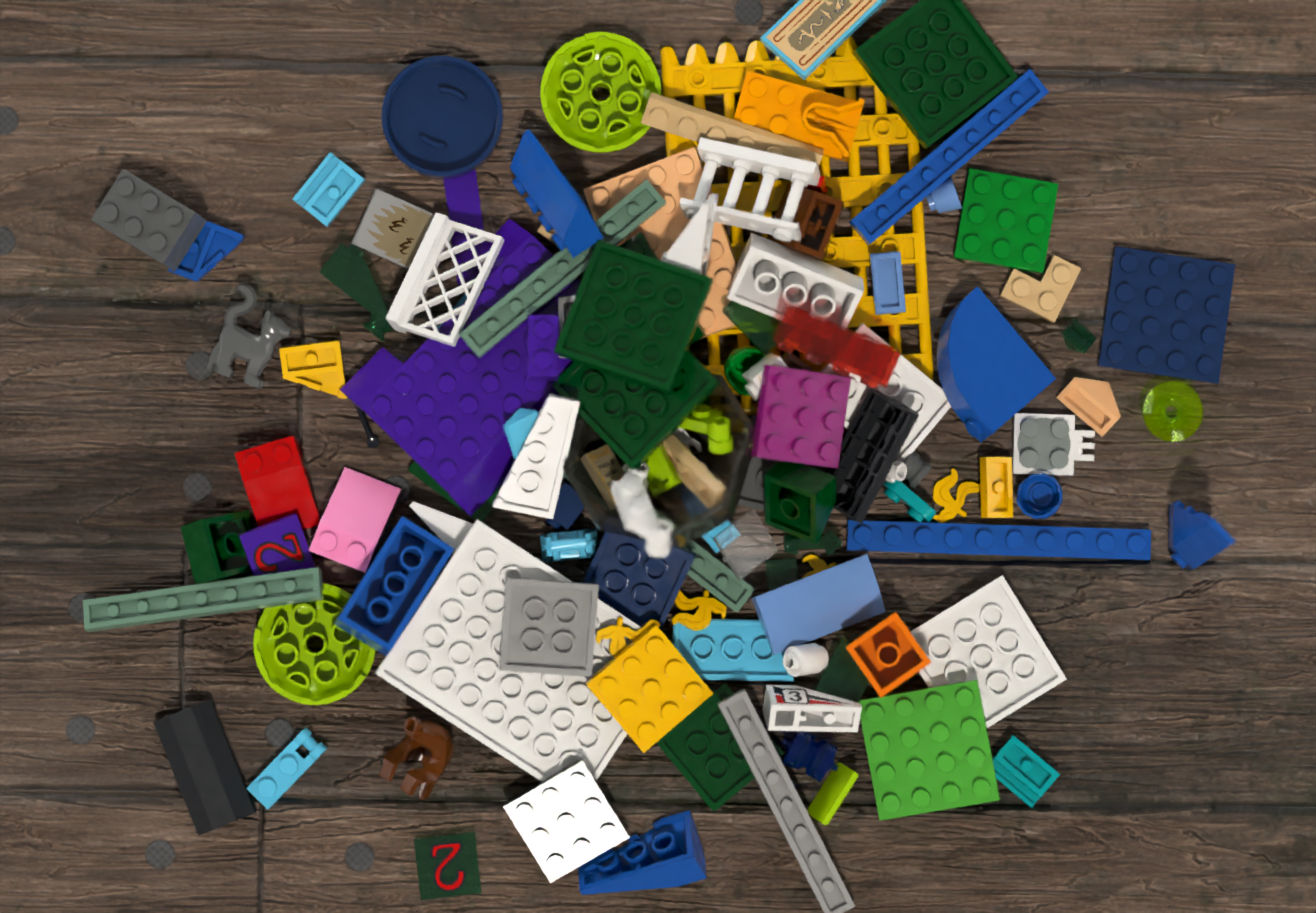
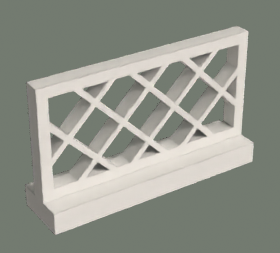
M436 212L391 305L386 320L395 331L404 334L408 331L455 347L460 337L459 334L463 331L505 241L503 237L451 221L446 215ZM454 232L464 233L467 241L452 248L450 240ZM484 241L492 242L493 245L490 251L478 257L474 246ZM471 248L474 259L459 265L455 255ZM451 257L455 268L439 274L437 269L439 263ZM478 266L480 272L477 278L466 283L462 272ZM458 274L462 285L446 292L442 281ZM439 284L442 294L427 301L425 297L427 289ZM465 292L467 296L465 304L453 310L449 299ZM445 301L449 312L434 319L430 308ZM426 310L430 321L419 326L411 324L416 314ZM453 319L454 327L450 336L439 333L437 325Z

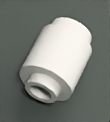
M816 643L790 646L786 649L783 656L784 668L789 675L794 677L820 673L827 667L829 662L827 650Z

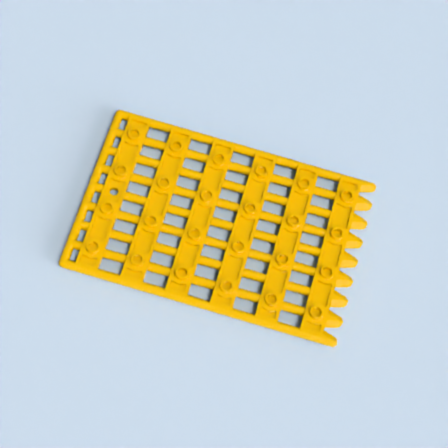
M849 37L837 48L835 57L829 56L805 80L798 76L777 56L775 60L770 61L766 48L760 41H753L749 45L745 62L739 61L734 46L728 42L719 46L714 64L709 63L704 48L699 44H694L688 49L685 65L682 66L679 65L676 54L671 47L665 46L660 51L662 92L664 97L673 100L680 97H693V106L706 110L705 96L723 95L724 117L734 119L736 112L735 94H741L747 71L826 92L825 89L844 88V97L856 100V88L874 87L875 115L860 116L848 160L849 176L831 177L829 157L822 156L818 167L820 175L825 178L828 189L826 195L844 201V208H851V219L859 214L863 207H867L906 174H891L889 146L907 145L909 170L920 162L919 141L898 113L887 114L886 97L852 54L857 49L855 40L852 37ZM665 131L666 158L693 147L697 148L699 143ZM877 146L879 175L861 176L859 147ZM728 166V183L711 184L712 192L718 194L717 206L723 207L734 169ZM758 173V182H743L734 210L752 213L763 179L760 173ZM776 180L774 182L764 213L765 217L773 218L772 212H777L787 184L792 185L790 180ZM922 200L911 209L913 233L895 234L894 225H892L883 235L879 236L870 245H867L852 227V237L834 238L833 234L823 262L840 269L854 268L855 275L863 278L864 292L846 329L858 328L861 323H864L868 328L888 326L889 345L902 355L900 326L918 325L920 354H905L902 356L934 381ZM731 226L732 243L730 244L738 264L746 243H744L743 228ZM761 233L762 237L767 239L768 234ZM900 251L902 265L915 264L916 293L904 294L905 313L875 315L873 296H868L866 267H870L869 255ZM757 316L754 320L707 337L709 366L705 367L721 383L708 396L711 399V405L708 406L710 409L722 411V416L757 415L758 404L753 403L751 396L738 394L727 382L724 375V365H721L719 336L737 335L738 348L745 345L750 346L749 334L767 333L768 353L781 357L780 337ZM809 332L798 345L799 359L813 368L811 372L820 373L841 348V340L839 344L828 340L829 359L811 360ZM741 395V404L723 405V396Z

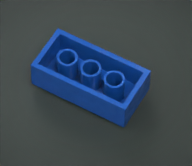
M402 516L334 624L379 653L387 656L454 548Z

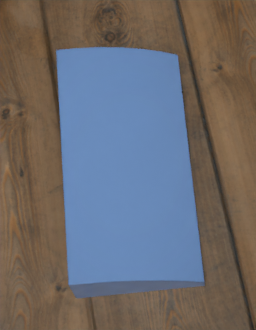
M867 554L751 598L773 655L786 651L790 646L807 643L885 612L880 589Z

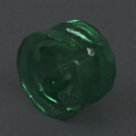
M371 313L369 316L370 321L368 323L364 322L362 326L384 342L385 334L391 333L392 329Z

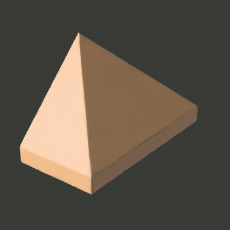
M1074 377L1056 397L1102 437L1121 417L1109 382Z

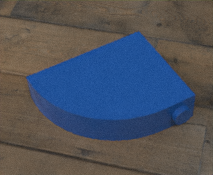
M978 286L953 308L945 320L937 344V369L941 386L949 404L960 420L966 425L969 434L982 443L1056 380V378Z

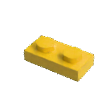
M980 457L981 518H1013L1012 457Z

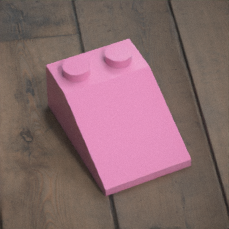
M344 467L308 551L366 573L373 563L401 489Z

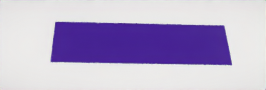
M476 170L458 178L444 179L449 220L484 231ZM457 231L454 232L451 238L452 247L467 241L465 234ZM485 241L474 246L476 252L485 244ZM471 248L456 254L455 257L458 264L461 265L468 262L473 253ZM473 267L462 272L466 283L476 279L479 274ZM457 274V275H456V277H457V284H458V287H459V286H461L462 284H461V281H460L459 276H458V274Z

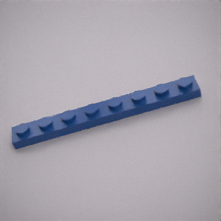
M1031 69L1027 70L849 221L850 225L864 242L870 245L1048 94L1049 91Z

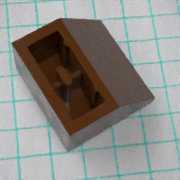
M787 184L774 219L781 220L792 185ZM804 188L793 223L799 225L802 235L801 240L791 239L789 242L774 238L770 234H768L767 239L823 262L843 211L844 201Z

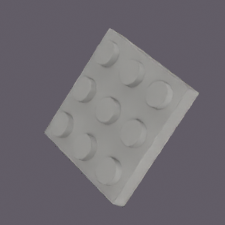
M506 577L499 670L592 677L599 585Z

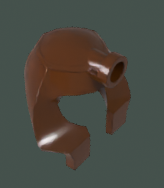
M409 717L404 725L407 736L396 747L386 752L379 775L391 782L399 763L407 760L421 761L424 767L421 769H410L400 789L406 794L413 796L416 788L420 785L419 798L420 800H426L452 758V737L448 730L437 722L430 720L420 721L419 718Z

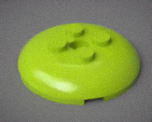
M609 32L584 34L561 46L549 60L542 76L540 88L543 112L554 132L573 147L593 153L619 151L642 138L651 128V126L641 123L650 93L661 95L659 74L646 51L634 41L622 35ZM598 87H605L610 92V96L604 101H597L592 95L593 91Z
M323 583L324 600L264 609L254 633V655L261 675L269 686L281 696L306 705L328 704L352 693L367 677L372 667L376 650L334 624L352 596L347 591ZM313 635L320 636L324 641V646L318 653H314L308 648V640Z

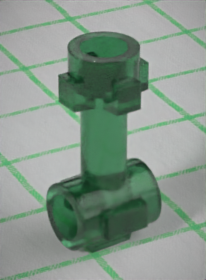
M826 531V535L820 537L819 542L816 544L791 534H784V552H791V555H798L799 549H823L826 551V554H834V551L842 546V539H839L834 534V531Z

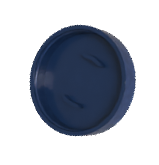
M452 56L424 58L402 70L392 81L385 94L381 114L383 132L395 156L413 172L434 179L458 178L481 167L495 151L502 135L504 122L502 103L498 91L490 78L474 64Z

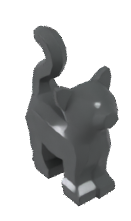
M238 284L236 291L244 295L245 300L243 303L229 307L226 312L219 342L211 351L206 369L232 378L234 374V369L232 368L233 361L236 358L247 362L244 383L262 389L264 385L263 380L260 378L262 371L273 358L276 344L290 336L291 328L282 319L274 316L275 312L268 310L261 322L259 336L237 325V317L249 313L256 306L257 296L255 290L250 285Z

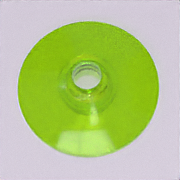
M1177 381L1164 382L1155 386L1147 394L1142 407L1143 420L1147 429L1155 437L1168 442L1182 441L1193 435L1199 428L1203 418L1202 401L1196 391L1187 384ZM1168 407L1176 409V416L1174 418L1166 415Z

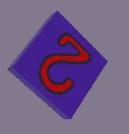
M296 513L238 534L253 576L316 568L312 555L308 551L309 547Z

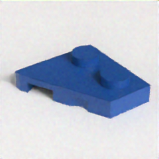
M207 221L177 270L173 272L168 268V271L191 281L199 282L244 241L245 235Z

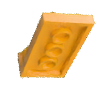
M747 71L733 120L823 149V156L848 162L865 99L859 98L856 101Z

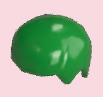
M745 345L732 350L724 363L725 378L738 394L751 396L745 389L747 382L742 374L766 356L757 347Z

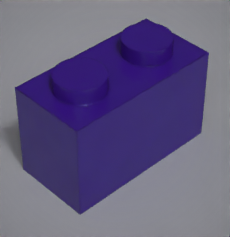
M528 315L527 381H558V355L554 353L559 339V315Z

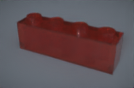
M787 302L771 335L772 339L777 342L776 347L789 353H793L794 349L805 353L804 359L817 365H821L822 361L833 365L832 370L846 377H849L850 373L860 376L861 383L875 389L878 384L883 387L887 386L901 355L898 349Z

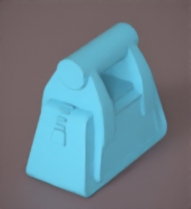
M597 529L551 532L540 535L543 562L591 558L595 556L599 547Z

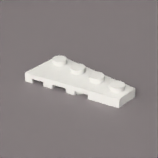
M554 394L548 395L493 502L494 508L553 519L580 405L579 399Z

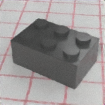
M122 169L91 218L93 222L173 272L177 270L207 222L193 210L125 169Z

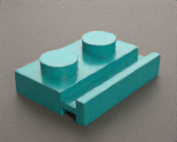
M1011 735L993 757L996 779L1030 808H1033L1034 804L1060 775L1014 735Z

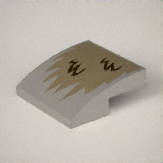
M375 189L351 244L409 270L434 214L386 192Z

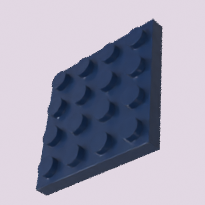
M1115 247L1097 367L1219 384L1235 264Z

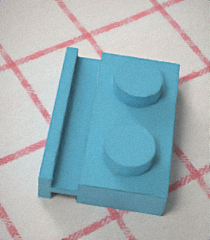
M330 152L293 197V200L328 227L362 186L365 179Z

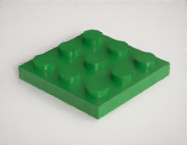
M969 168L953 258L1043 274L1059 184Z

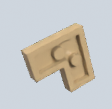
M1054 255L1041 281L1013 269L999 297L1049 322L1055 323L1081 268Z

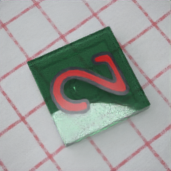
M475 832L414 839L421 900L482 893Z

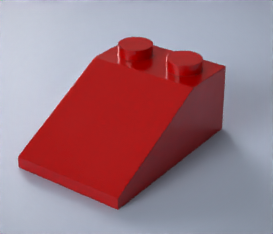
M295 436L235 453L243 484L258 527L293 513L297 514L302 530L319 525L321 518Z

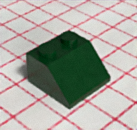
M780 461L765 474V524L813 544L819 542L836 503V476L802 463Z
M249 510L206 518L180 527L195 584L216 582L251 572L238 534L254 529Z

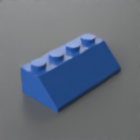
M530 129L525 131L510 165V169L516 177L512 180V183L521 196L525 193L528 195L525 201L534 214L537 212L542 214L538 219L547 232L551 230L555 232L551 237L560 251L566 248L574 258L597 243V240H601L604 237L583 201Z

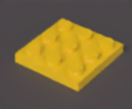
M655 623L585 682L643 753L713 694Z

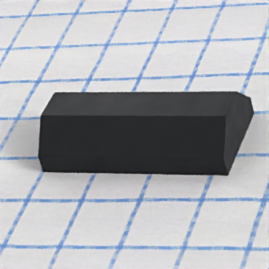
M870 388L842 441L838 469L828 467L826 473L836 476V503L833 507L834 509L853 521L862 524L919 417L916 411L880 391Z
M212 699L153 722L198 836L256 813Z

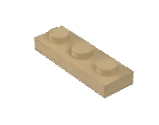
M675 435L669 436L663 442V446L681 481L713 515L725 511L727 491L723 482L717 480L708 471L707 466L691 453L686 444H682Z

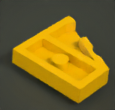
M340 340L279 348L283 379L306 385L318 391L321 390L338 396L341 399H347L340 391L346 384Z

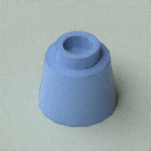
M951 177L926 196L931 211L937 210L938 213L962 209Z

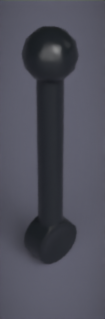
M355 405L368 437V447H378L379 440L373 436L364 411H361Z

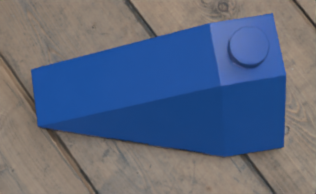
M1176 500L1169 505L1168 548L1173 552L1170 556L1171 559L1181 569L1187 567L1189 570H1193L1235 542L1214 518L1201 511L1197 513L1189 505L1183 509L1185 505L1181 501Z
M690 810L659 819L652 824L654 828L638 837L637 834H634L628 838L629 843L616 851L609 849L578 868L580 893L586 895L670 888L706 879L705 854Z

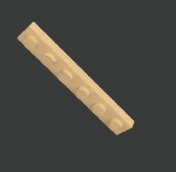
M652 92L641 120L642 124L698 143L702 137L815 162L818 164V167L824 153L823 149Z

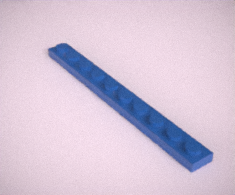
M847 520L846 551L1151 560V530L863 521L860 524L853 520Z

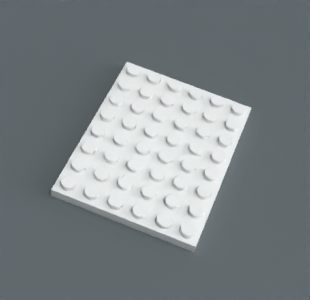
M476 519L375 674L540 781L549 778L583 758L597 781L627 733L585 684L591 677L499 670L506 577L572 581ZM598 599L595 639L596 631L610 624L617 625L618 617L623 618V626H628L632 630H638L641 626ZM627 636L624 637L627 646L633 642ZM611 638L601 639L599 644L594 639L592 676L614 658L609 652Z

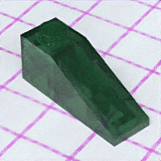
M341 243L319 272L393 330V327L386 320L389 309L367 263L363 260L365 254L353 244L347 248Z

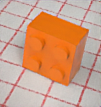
M894 612L846 646V649L880 697H883L931 663L897 612Z

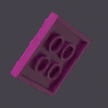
M764 365L751 456L838 469L851 378Z

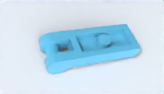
M307 727L246 788L267 809H270L328 749L322 742L318 743L311 736L312 732ZM301 745L310 752L306 758L296 751Z

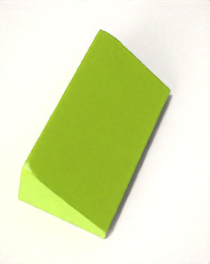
M840 762L836 763L808 807V814L825 826L828 825L857 780L858 773Z

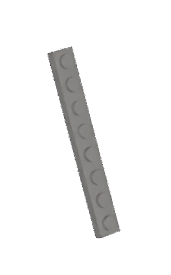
M745 689L718 702L717 704L823 912L844 913L855 907Z

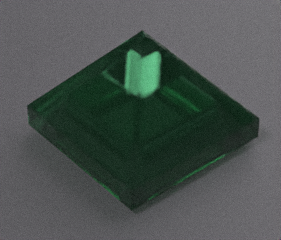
M1074 319L1062 332L1067 349L1083 354L1097 339L1077 319Z

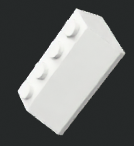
M751 233L739 258L727 299L839 344L863 295L864 285L862 277Z

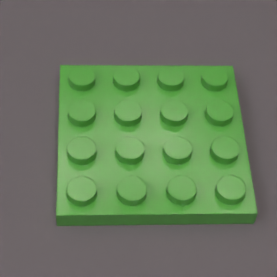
M978 679L857 700V703H861L862 706L860 719L879 821L1000 800Z

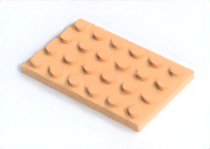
M693 147L583 189L595 222L647 179L666 201V205L616 246L622 245L641 232L661 261L664 252H668L691 221L683 214L679 202L681 198L694 200L704 166L698 149ZM711 187L709 190L708 197L713 193ZM714 222L707 276L713 278L714 282L698 321L706 334L702 338L756 319L753 309L727 299L737 262L724 224Z

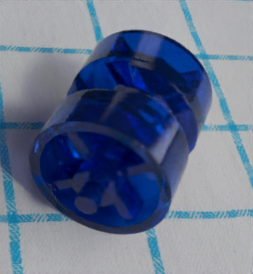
M797 731L793 739L791 738L789 741L784 738L782 742L783 745L787 746V752L782 763L797 770L802 767L806 768V774L819 782L822 781L827 771H830V769L837 771L839 767L834 764L835 760H833L838 746L824 740L817 743L815 742V736L808 731Z

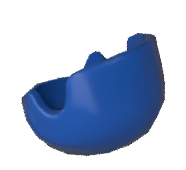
M1045 473L1031 474L1018 487L1017 505L1025 515L1033 519H1047L1053 516L1062 504V487L1050 475Z

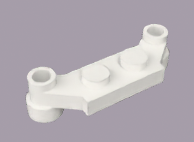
M643 463L638 469L632 470L630 468L620 481H613L611 493L625 529L632 530L647 539L645 551L653 557L662 558L666 557L670 551L672 524L666 520H658L647 494L649 466Z

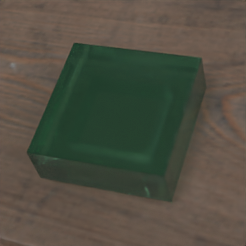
M796 558L766 560L768 591L798 581Z

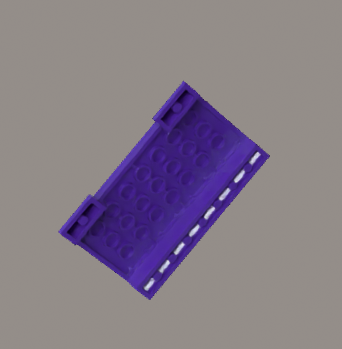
M511 219L495 233V235L502 236L505 241L463 330L553 257L532 234ZM487 241L477 251L478 257L489 252L493 243ZM478 266L473 267L478 273L480 272ZM576 278L533 315H558V298L576 295L581 282ZM453 319L445 321L438 328L439 333L450 336L454 327ZM528 319L480 359H478L461 337H459L455 347L428 339L404 364L382 347L340 389L361 411H364L430 475L470 517L504 483L515 461L503 425L519 408L536 410L539 413L549 394L561 396L552 386L555 381H527ZM558 357V378L574 361Z

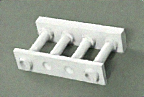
M701 137L697 149L705 166L694 200L680 199L679 204L683 214L690 220L694 217L702 204L707 200L717 167L724 165L732 167L734 172L723 207L716 206L714 222L770 234L780 241L789 242L791 239L800 241L802 235L799 225L793 223L804 187L808 186V184L818 185L821 176L818 164ZM750 171L760 173L763 179L752 213L734 210L745 175ZM779 178L792 182L781 220L764 216L774 182Z

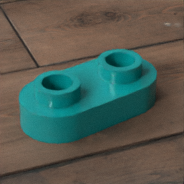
M885 480L882 484L886 488L883 493L896 504L901 500L907 505L909 509L906 512L917 522L921 523L923 519L930 522L936 515V511L902 482L895 480L894 483Z

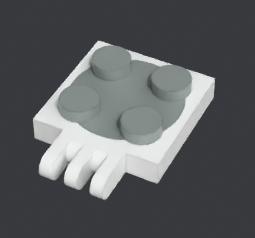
M1016 413L1013 416L1012 474L1031 475L1045 473L1047 475L1073 476L1074 461L1095 460V455H1083V449H1095V443L1083 442V437H1095V431L1075 430V415Z

